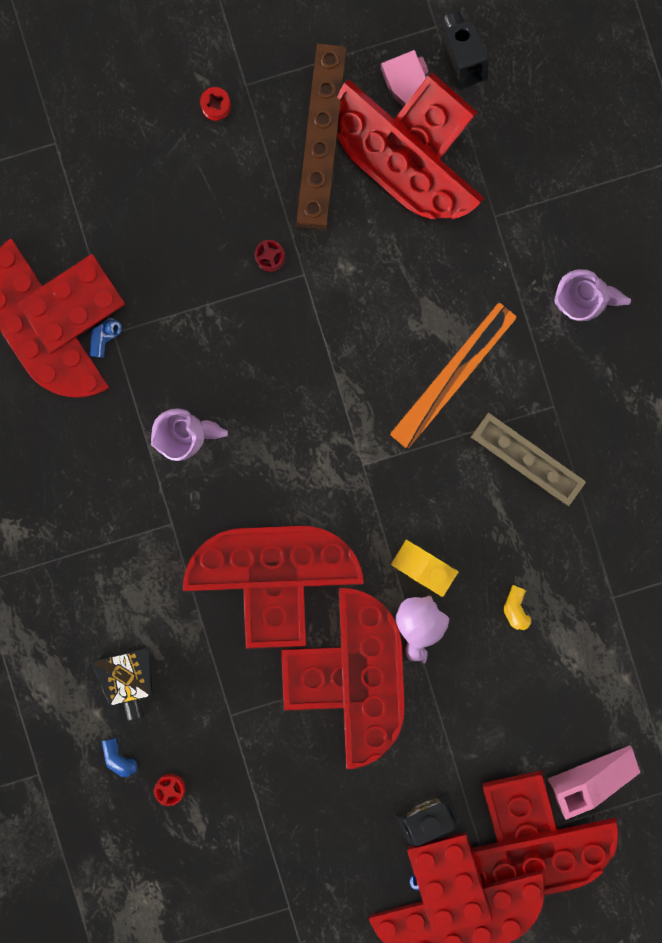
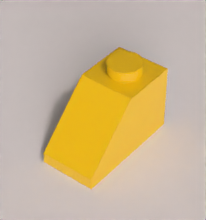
M405 540L390 564L441 597L445 595L458 574L457 570L408 540Z

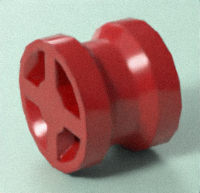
M211 87L203 92L200 99L203 114L212 121L223 120L227 117L231 110V103L226 91L219 87Z
M165 774L155 784V798L162 805L173 806L183 798L186 789L185 783L177 774Z

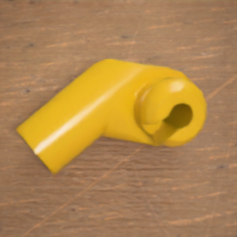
M512 585L504 605V613L513 628L526 630L531 625L530 616L525 614L521 606L526 590Z

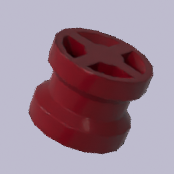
M264 240L255 249V260L264 271H277L285 263L284 249L277 241Z

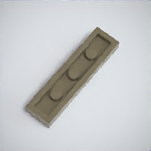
M487 413L470 437L567 506H570L586 483L582 478L490 413Z

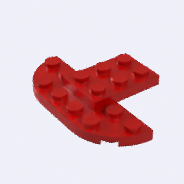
M433 72L426 77L395 119L352 81L348 80L343 84L337 96L339 100L341 99L338 138L349 157L403 206L429 219H455L468 214L485 199L440 160L478 112Z
M10 238L0 247L1 333L29 375L43 388L58 395L74 398L90 397L108 390L110 387L77 337L125 306V302L93 254L47 284L42 285L14 241Z
M311 526L240 528L219 533L199 547L186 568L183 591L244 589L246 648L306 646L304 586L364 584L360 564L353 551L343 540L329 531Z
M339 588L341 647L282 649L284 710L344 708L346 769H355L379 759L391 747L400 733L404 719L402 643L400 632L393 616L380 601L363 591Z
M542 770L483 783V790L498 843L471 848L482 885L543 870L545 895L585 886L603 873V869L614 856L617 847L618 828L616 818L558 830Z
M466 832L432 840L420 846L413 845L408 847L407 851L423 901L371 914L369 920L375 933L383 943H510L525 934L535 923L541 912L545 895L543 870L482 885Z

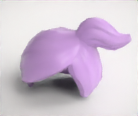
M577 269L570 271L562 277L554 302L559 310L572 320L589 321L598 317L607 305H629L631 298L622 294L618 289L607 286L594 272L587 269Z
M179 408L169 409L155 419L152 427L151 446L168 459L175 461L186 460L199 451L204 439L226 437L228 430L220 428L217 423L210 420L200 422L198 418L187 410Z
M431 596L423 598L413 597L404 600L396 614V624L399 632L408 642L405 651L410 661H420L421 664H425L427 651L424 647L437 643L443 637L449 624L448 616L438 610L437 604L433 602Z

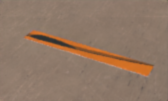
M498 303L390 435L405 448H410L515 321L516 315L501 303Z

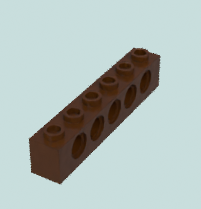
M316 45L296 222L299 228L327 230L341 101L337 96L343 86L347 47Z

